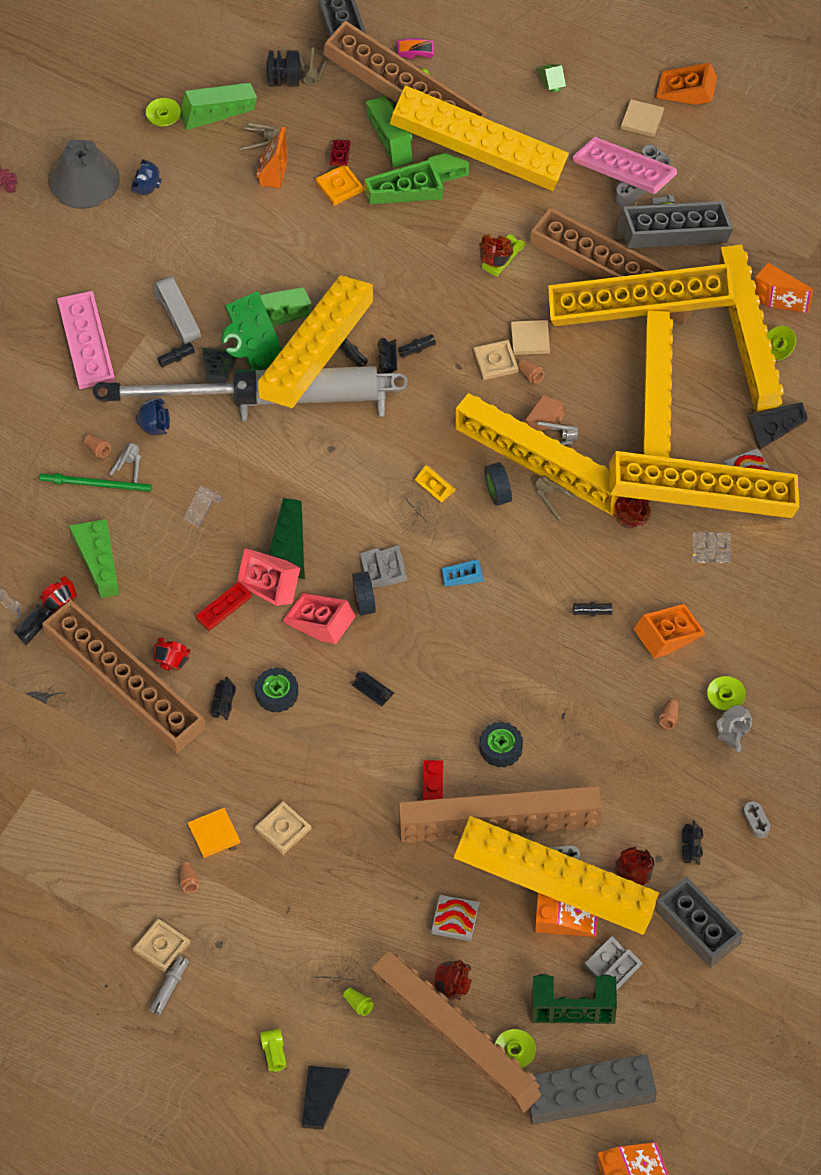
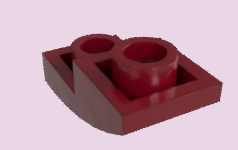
M333 140L330 165H348L350 141Z

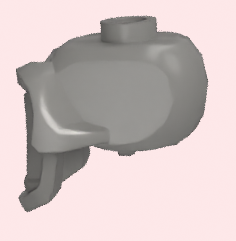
M738 705L726 710L720 719L717 720L716 724L719 731L717 739L726 742L736 752L741 753L742 745L740 744V738L750 730L752 717L745 707Z

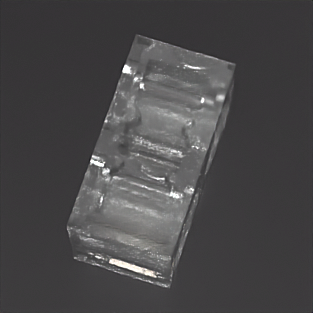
M693 532L691 541L692 562H730L732 554L731 533Z

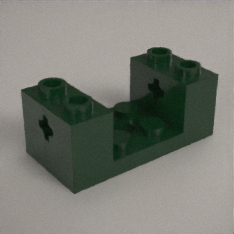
M548 974L533 976L532 1023L615 1024L617 1011L616 976L608 974L595 976L594 999L588 997L579 999L560 997L554 999V976H549Z

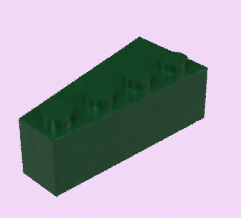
M283 498L268 555L286 560L300 567L298 578L305 579L302 501Z

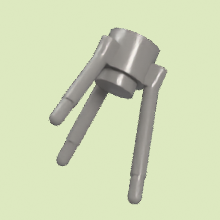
M537 422V425L551 427L550 430L562 431V439L566 440L560 442L562 445H572L573 441L578 439L577 426Z
M127 443L109 475H113L116 469L120 470L124 462L132 463L135 461L133 483H137L139 461L141 459V455L138 454L139 447L133 443Z

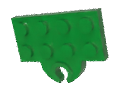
M255 291L224 305L231 323L226 325L221 331L220 341L221 343H226L229 338H233L235 346L233 348H225L224 351L230 357H245L250 369L262 370L272 364L282 351V347L258 291Z

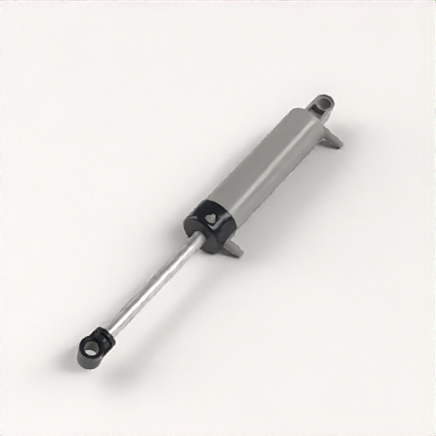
M376 366L323 368L297 403L377 401L379 417H384L386 393L403 392L407 387V378L401 373L377 374ZM256 369L234 370V383L121 386L120 382H98L93 387L94 397L102 403L121 401V397L234 394L235 406H240L242 421L248 420V406L277 404L259 398L258 380L266 370ZM396 379H402L404 381V385L402 387H397L394 385V381ZM106 388L108 390L107 394L103 397L99 396V389Z

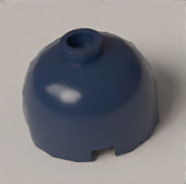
M142 159L140 162L141 168L137 169L131 192L139 195H149L155 188L159 189L162 179L159 178L160 172L158 167L154 163Z
M162 398L150 399L144 402L136 416L137 424L149 435L167 434L165 429L170 427L169 411L164 409L163 404L166 403Z

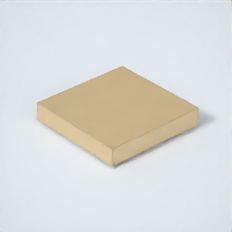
M631 99L621 124V129L655 138L664 113V107Z
M548 320L511 322L514 355L550 354Z
M509 340L473 347L483 380L518 373V366Z
M284 801L255 826V830L283 855L312 829L311 825Z
M158 918L134 946L133 952L166 973L191 942L190 939Z

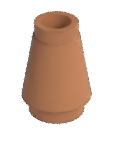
M525 359L521 360L518 364V368L531 383L537 384L543 380L545 372L542 367Z
M91 434L86 436L84 443L96 457L106 458L110 454L111 446L109 442Z
M668 700L659 716L660 725L665 729H673L678 724L679 703L676 700Z
M184 862L180 865V888L185 893H193L198 890L200 881L191 863Z

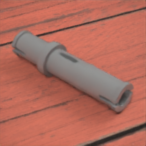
M178 956L172 969L167 972V978L149 1008L152 1013L157 1008L155 1014H162L166 1003L177 983H180L181 976L189 964L186 958L181 964L183 957Z

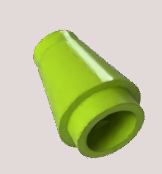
M348 988L344 992L343 997L358 1015L366 1016L373 1009L374 1003L370 997L352 988Z

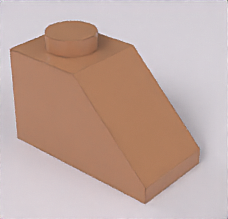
M543 395L526 418V423L535 430L550 429L551 427L537 425V422L558 424L559 421H562L565 415L563 402Z

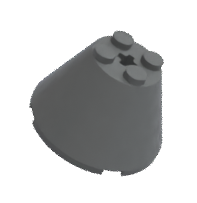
M70 140L49 175L50 190L59 199V202L79 209L93 208L101 205L100 202L107 198L110 199L115 194L120 182L116 164L94 142L86 140Z

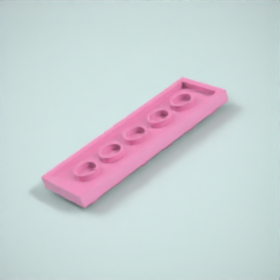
M598 137L590 140L573 156V161L577 164L653 194H656L677 174L676 168Z
M93 291L57 298L79 389L93 387L98 382H115Z

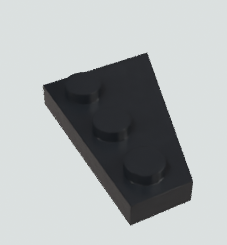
M202 348L207 381L226 383L238 358L230 357L224 350Z
M802 402L749 414L748 417L759 450L807 422L808 419Z
M308 1066L302 1128L324 1129L338 1095H340L343 1085L350 1074V1069Z

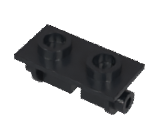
M381 338L378 341L379 353H381L379 355V369H381L383 374L393 373L397 370L396 339L389 342L386 338Z
M38 604L14 630V633L27 645L43 628L42 623L50 617L51 611L48 609L43 610Z
M364 671L357 672L355 676L357 679L352 684L354 688L381 707L394 694L393 691Z
M225 677V681L220 680L216 684L214 697L220 698V700H213L210 712L214 718L222 715L228 720L232 710L236 686L228 677Z
M693 820V825L685 824L682 828V842L689 844L682 845L681 858L684 863H691V860H695L700 865V857L703 856L701 846L703 829L695 820Z

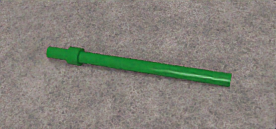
M40 473L39 477L40 481L54 482V484L58 485L66 483L146 492L152 491V484L63 476L61 473H55V475Z

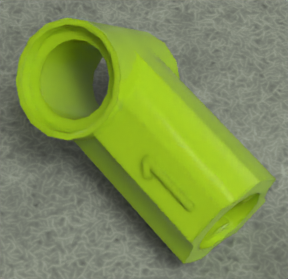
M277 1028L260 1032L263 1051L265 1050L269 1071L277 1072L286 1068L281 1029Z

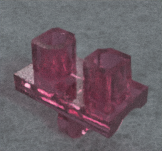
M0 165V186L5 185L6 192L8 193L16 192V184L18 183L16 173L9 174V169L2 170Z

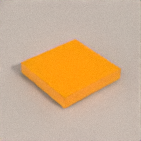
M339 166L315 178L316 184L333 206L364 191L363 185L348 166Z
M225 808L188 822V827L203 858L240 843V839Z

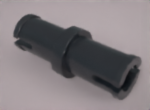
M430 334L398 347L399 353L405 351L400 356L405 358L408 355L421 353L423 349L436 345L435 339L428 342L434 336Z
M345 338L339 347L345 352L347 358H351L359 367H364L368 363V359L358 351L356 345H352Z
M189 342L177 349H171V352L157 357L159 365L164 368L175 361L178 363L182 358L194 354L195 349Z
M573 603V615H590V617H595V615H612V603Z

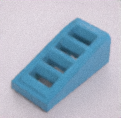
M478 559L442 568L445 587L484 581L482 566ZM457 572H460L461 577H457ZM449 573L453 574V579H450Z

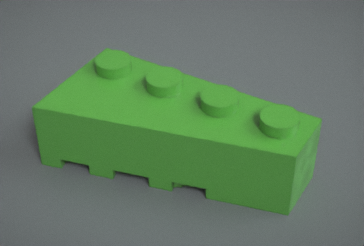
M251 83L188 90L184 94L180 117L186 130L254 110L257 96Z
M386 96L366 101L367 116L375 132L378 133L381 144H384L387 156H391L392 167L396 168L412 163V134L390 124L394 112L393 103L389 102Z
M431 159L364 180V192L370 204L443 199L444 188Z
M304 287L260 295L273 327L309 316L312 312V303Z
M107 519L69 525L71 538L100 598L119 595Z

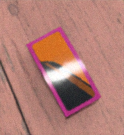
M403 39L396 42L397 54L401 57L414 59L415 55L432 58L434 55V44L431 40Z

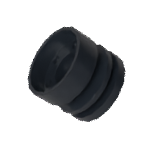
M269 50L266 60V75L269 87H274V79L278 80V87H281L282 79H286L288 87H299V50H287L286 58H282L281 50L277 51V58H274V50Z

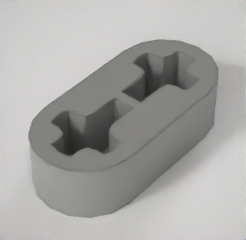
M754 801L748 802L744 807L743 815L752 834L760 839L767 837L770 831V823L761 805ZM750 809L756 811V817H754L752 812L749 813ZM758 822L762 828L765 827L764 831H761V829H757Z

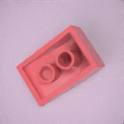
M246 548L243 552L237 582H240L248 591L276 606L292 604L300 567L286 560Z
M302 593L283 622L321 642L337 644L356 616L347 600Z

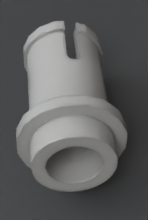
M670 194L652 198V205H661L664 202L675 204L674 196Z

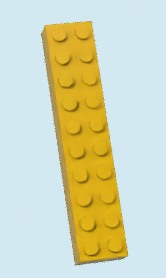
M406 85L390 121V124L551 191L555 189L569 154L566 151Z
M742 244L721 247L719 265L730 263L733 269L736 305L728 306L755 413L778 408L782 405L781 395L784 394L782 384H779L778 381L780 378L779 371L774 366L775 356L770 351L772 348L771 341L766 336L768 334L767 326L762 321L764 319L762 309L759 310V296L755 295V281L751 280L752 269L751 266L747 265V251L743 250Z
M730 263L548 285L550 317L554 326L647 316L648 311L672 313L736 305L733 269Z
M342 275L337 278L258 380L260 399L290 408L295 406L372 304L373 284Z
M648 311L643 454L670 458L673 319H670V312Z
M468 393L457 406L456 430L540 476H547L557 485L612 516L623 504L624 497L610 495V470L606 466L599 465L592 461L591 458L577 453L573 448L562 445L558 440L546 436L542 431L531 428L525 422H520L509 413L498 410L497 407L482 401L478 396Z
M615 451L609 462L610 495L786 518H793L799 509L797 474Z
M472 816L469 817L453 857L644 935L652 918L659 892L607 872Z

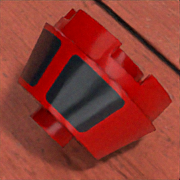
M67 576L60 578L62 582L49 585L42 592L43 595L39 596L43 602L42 605L53 612L58 611L68 601H74L78 597L73 581H70Z
M159 637L156 644H153V661L159 664L161 669L179 671L189 660L191 650L186 649V646L175 641L164 642L165 639Z

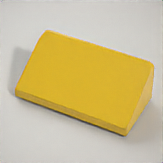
M427 465L424 466L414 479L440 502H443L456 490L454 486Z

